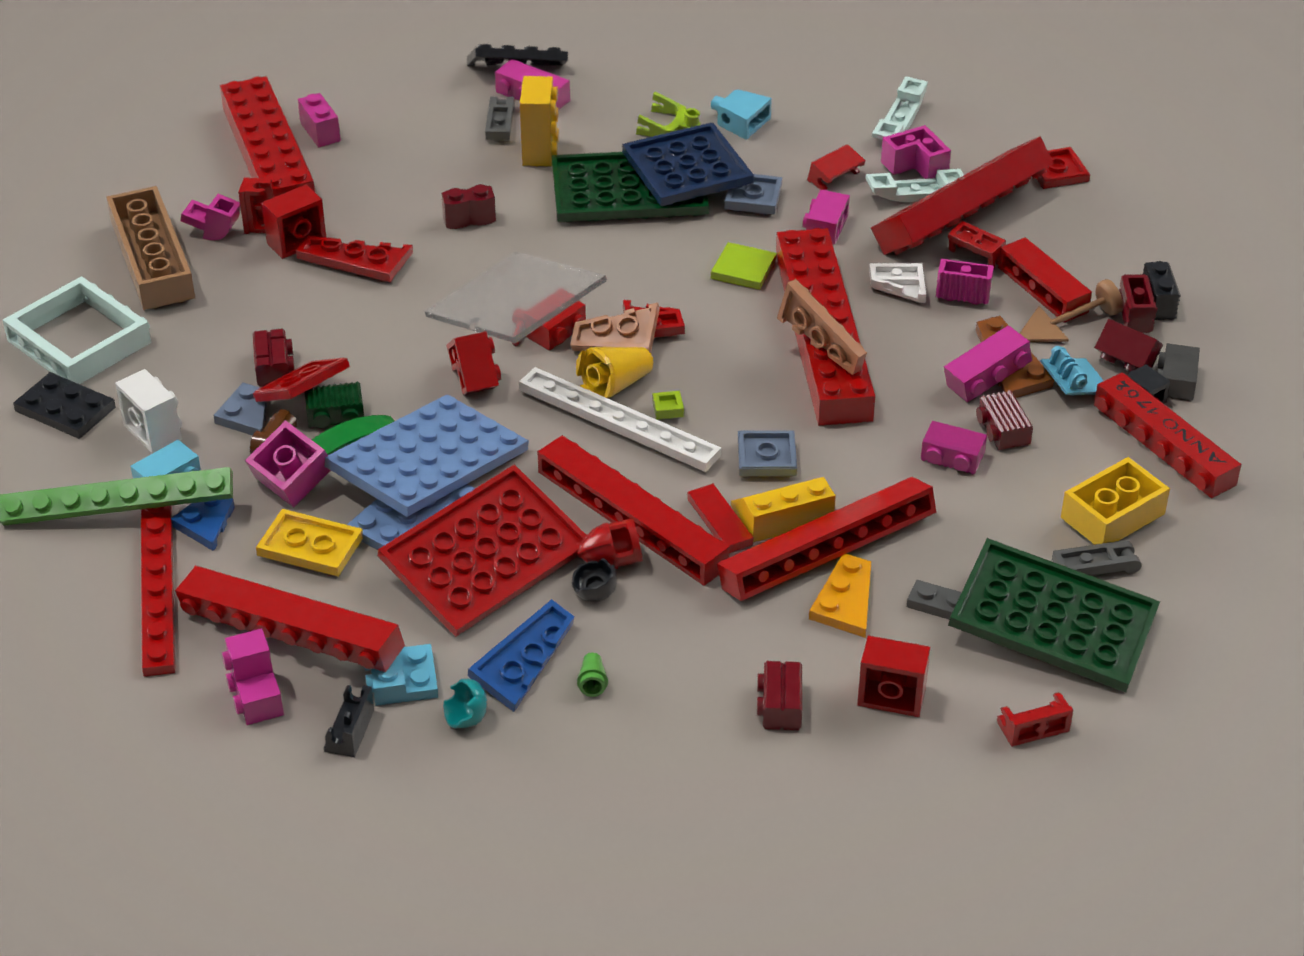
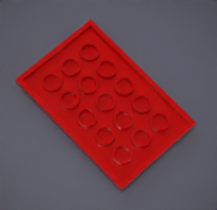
M514 464L379 548L377 556L439 621L457 637L576 558L580 544L587 535Z

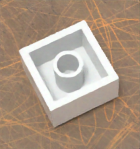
M143 369L115 383L123 425L152 454L178 439L182 440L180 431L182 422L176 409L178 406L177 397L172 391H168L163 387L158 377H153L146 369Z

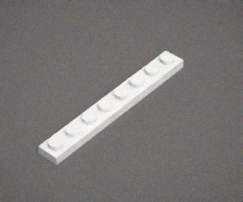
M534 367L519 381V390L704 472L721 457V447L539 368Z

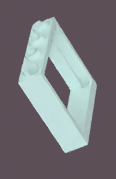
M82 276L3 319L8 342L49 372L78 384L85 382L151 343L150 325L144 317H140L131 311L128 306H124L115 300L111 294L105 293L95 283L89 282ZM83 302H86L123 328V330L74 358H70L33 331Z

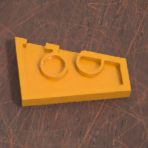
M850 554L842 555L810 608L809 619L866 638L871 561Z

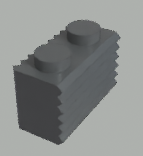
M1167 343L1165 352L1159 353L1157 368L1162 369H1158L1157 372L1171 381L1167 398L1172 397L1174 399L1177 397L1183 400H1193L1197 383L1199 347Z

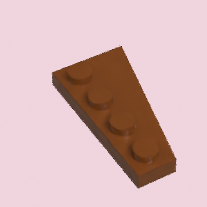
M1000 315L976 322V332L980 342L1005 328L1008 324ZM1031 352L1032 361L1006 377L1003 381L998 382V386H1001L1005 392L1011 390L1014 396L1018 398L1052 388L1054 379Z

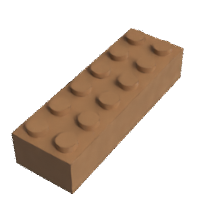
M157 186L106 196L110 220L143 310L155 309L160 306L195 299L192 273Z

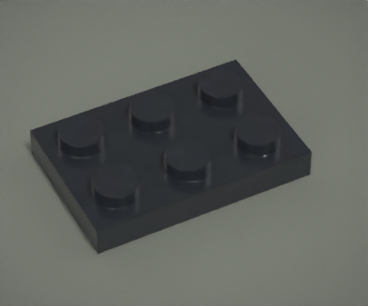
M49 372L13 402L16 412L78 439L83 437L116 408L113 398L52 372Z

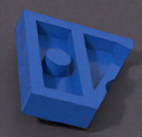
M234 499L191 503L171 518L172 527L213 551L218 545L217 538L220 532H224L227 526V519L231 517L235 508Z

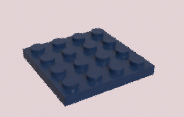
M713 122L622 144V153L661 206L754 183V174Z

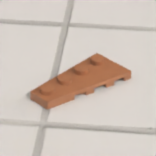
M797 279L788 282L777 319L782 323L788 321L792 324V330L798 335H807L811 338V344L817 349L822 347L826 349L828 357L852 375L861 371L867 355L862 345L852 338L843 325L839 324Z

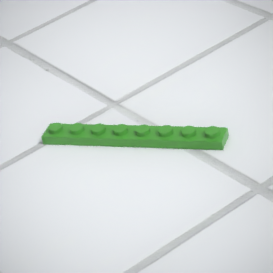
M230 467L0 494V523L5 526L233 498V471Z

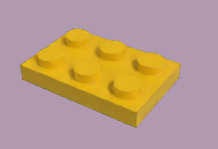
M281 509L256 546L257 556L339 577L362 541L363 529Z

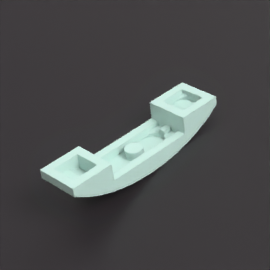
M905 76L897 90V98L885 119H880L872 133V137L883 140V137L908 130L920 108L928 81Z
M961 169L937 170L936 178L894 181L890 173L866 174V180L872 192L880 197L899 202H917L964 174Z

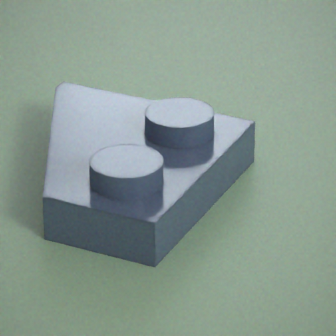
M243 382L213 415L215 424L252 436L257 430L263 431L267 401L256 402L253 395L254 391L260 387Z

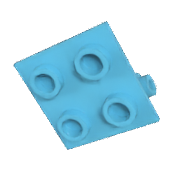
M1055 346L1051 350L1050 359L1040 360L1066 395H1096L1097 384L1104 381L1086 358H1072L1064 347Z

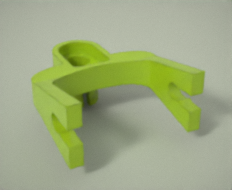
M654 91L652 100L663 103L664 106L653 103L651 112L674 114L676 117L669 125L663 126L639 114L637 123L648 126L649 129L638 126L636 135L653 137L699 126L701 124L699 121L700 112L694 108L686 109L684 105Z

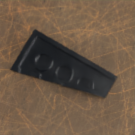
M479 44L467 56V66H475L476 61H485L487 66H497V64H502L504 61L511 59L527 64V61H531V65H564L568 61V51H561L559 47L538 50L536 46L515 49L513 45H502L501 48H492L490 44Z

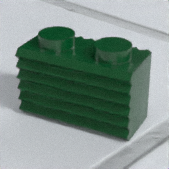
M358 381L356 383L351 382L350 384L345 383L344 385L340 383L333 386L329 384L327 387L325 385L322 387L317 386L305 391L309 428H324L364 417L361 386Z

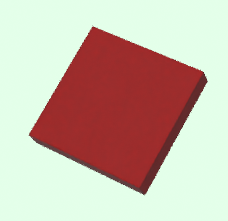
M1066 147L1048 150L1054 163L1045 168V174L1036 178L1043 189L1089 182L1090 173L1073 149Z

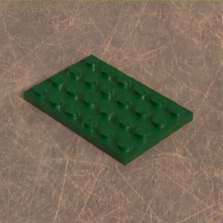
M622 152L551 155L557 222L598 221L605 219L622 220L625 218L646 219L650 217L709 214L707 195L661 206Z
M987 538L950 616L948 626L1127 692L1160 601Z

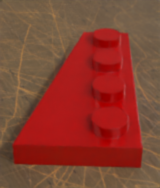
M308 236L298 247L296 254L297 259L391 282L413 254V245L403 244L402 248L391 247V243L380 242L379 246L365 245V241L362 240L342 243L341 239Z

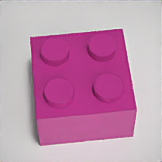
M286 420L245 460L254 477L293 508L331 471L325 467V457L328 456L326 451Z

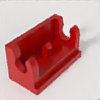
M846 144L811 162L807 181L809 183L812 182L818 189L827 190L828 187L821 180L829 184L833 179L848 171L858 174L860 170L857 167L864 166L866 160L851 146Z
M244 177L238 192L244 234L265 233V226H261L264 224L261 202L274 198L272 179Z
M961 221L948 233L949 251L955 253L957 244V247H964L975 254L988 258V265L994 266V269L995 261L999 265L1000 248L1006 245L1005 239L964 221Z
M1060 692L1053 694L1055 701L1050 702L1047 706L1013 714L1008 706L1000 708L1003 715L997 716V723L1011 747L1070 731L1074 710Z

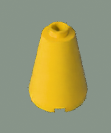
M589 347L579 353L576 361V374L582 377L584 383L580 387L610 399L652 371L654 361L651 353L644 347Z

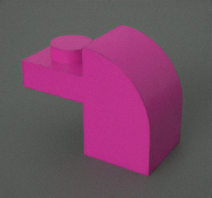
M217 194L209 206L192 199L181 213L180 221L203 230V239L220 240L228 234L238 220L241 209L240 202L221 194Z

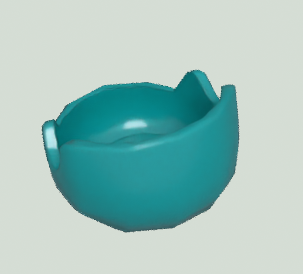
M462 678L456 684L450 686L454 690V695L443 702L444 717L448 725L454 729L468 728L479 724L487 708L486 694L480 683L469 678Z

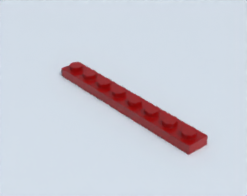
M172 506L141 509L142 671L144 677L175 673Z

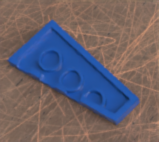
M551 599L468 668L467 676L480 683L483 689L511 711L515 712L572 627L575 616Z

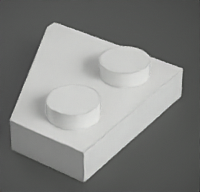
M870 263L871 288L920 303H926L922 263Z

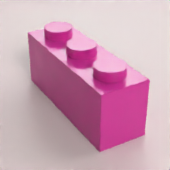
M513 59L495 71L497 93L514 97L520 101L523 76H553V86H558L556 107L561 109L570 101V80Z
M1009 325L943 366L947 386L966 402L971 401L1032 361L1030 341Z

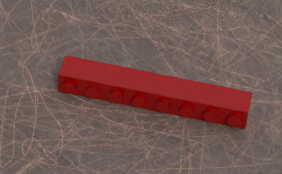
M563 435L537 451L538 473L611 523L633 518L640 543L703 586L719 576L717 563L729 558V546L724 541L717 539L700 525H696L679 511H675L658 497H654L637 483L632 482L620 474L619 471L602 462L597 456L590 454L577 443L572 442Z
M915 477L907 478L717 563L722 590L743 601L937 513L933 486Z
M195 565L175 590L182 610L189 615H198L208 618L215 623L221 622L231 625L238 630L254 631L262 628L265 638L270 637L291 646L297 645L307 648L314 653L330 655L340 661L353 662L367 669L386 672L405 646L398 624Z

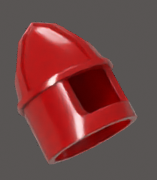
M633 518L610 524L606 522L593 528L582 540L577 552L578 556L585 562H599L604 558L610 565H614L615 570L620 566L643 561Z

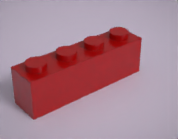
M1026 237L1000 248L998 268L1056 317L1091 302L1092 291ZM1089 310L1086 311V312H1084V313H1081V314H1079V315H1077V316H1075V317H1072V318H1070V319H1068V320H1066V321H1063V323L1068 322V321H1070V320H1073V319H1075V318H1077V317H1080V316H1082V315H1084V314H1087V313H1089Z

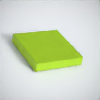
M727 242L711 270V279L760 290L777 260V253Z

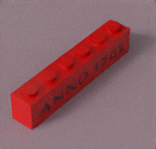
M1121 372L1097 384L1094 406L1211 499L1237 486L1242 464L1126 374Z

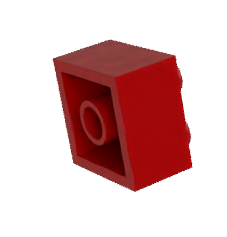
M303 185L261 202L267 245L282 259L296 254V250L308 236L327 238L322 198L308 185Z
M868 635L860 665L857 706L920 717L926 691L931 647Z

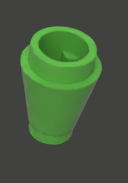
M588 653L584 656L577 678L578 688L588 697L601 695L608 686V678L602 658L597 653Z

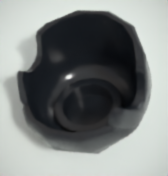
M604 558L599 562L589 561L583 563L573 572L572 587L575 593L585 601H601L608 598L616 589L617 573L615 567L610 565Z

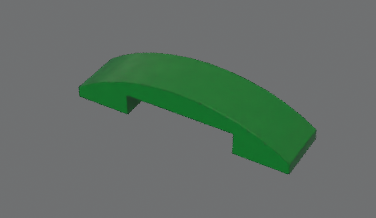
M371 415L355 418L324 431L313 438L312 441L322 447L327 455H330L395 420L388 415Z

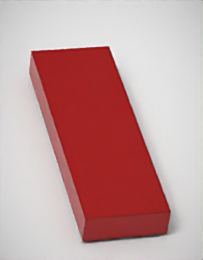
M714 483L687 492V499L714 537L724 541L729 546V553L753 545L754 537Z

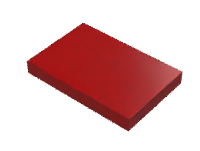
M345 357L310 361L255 390L253 393L255 401L292 399L350 367V364Z

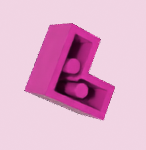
M926 125L883 137L881 163L893 175L916 169L924 179L936 178L937 170L950 168L951 150Z
M262 628L225 638L227 651L221 652L225 670H230L231 672L225 674L229 692H236V695L233 696V702L237 715L243 713L247 725L284 716L282 697L273 673L270 649Z

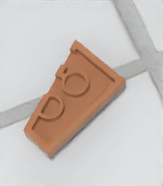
M658 302L649 304V308L637 311L634 308L624 310L625 314L612 317L603 315L575 322L570 344L572 351H583L589 347H644L651 353L660 311Z

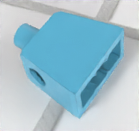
M738 89L734 90L726 98L716 95L711 101V109L718 111V125L746 140L771 119L772 98Z

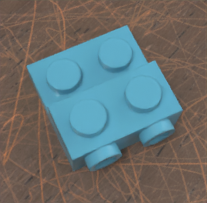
M431 644L404 647L386 672L365 668V671L371 670L372 673L365 676L366 685L372 687L375 706L439 698Z

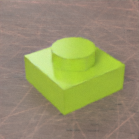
M680 390L652 393L656 420L684 417V406Z

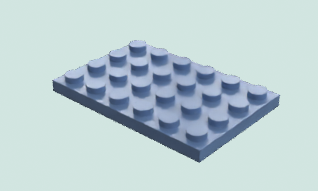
M447 394L325 457V467L408 517L528 450L529 440Z

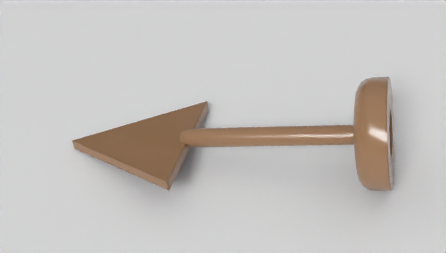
M1104 279L1096 285L1095 293L1097 300L1054 319H1051L1038 306L1020 334L1030 342H1068L1069 339L1059 329L1057 324L1097 306H1100L1108 315L1114 316L1119 314L1123 310L1121 294L1111 280Z

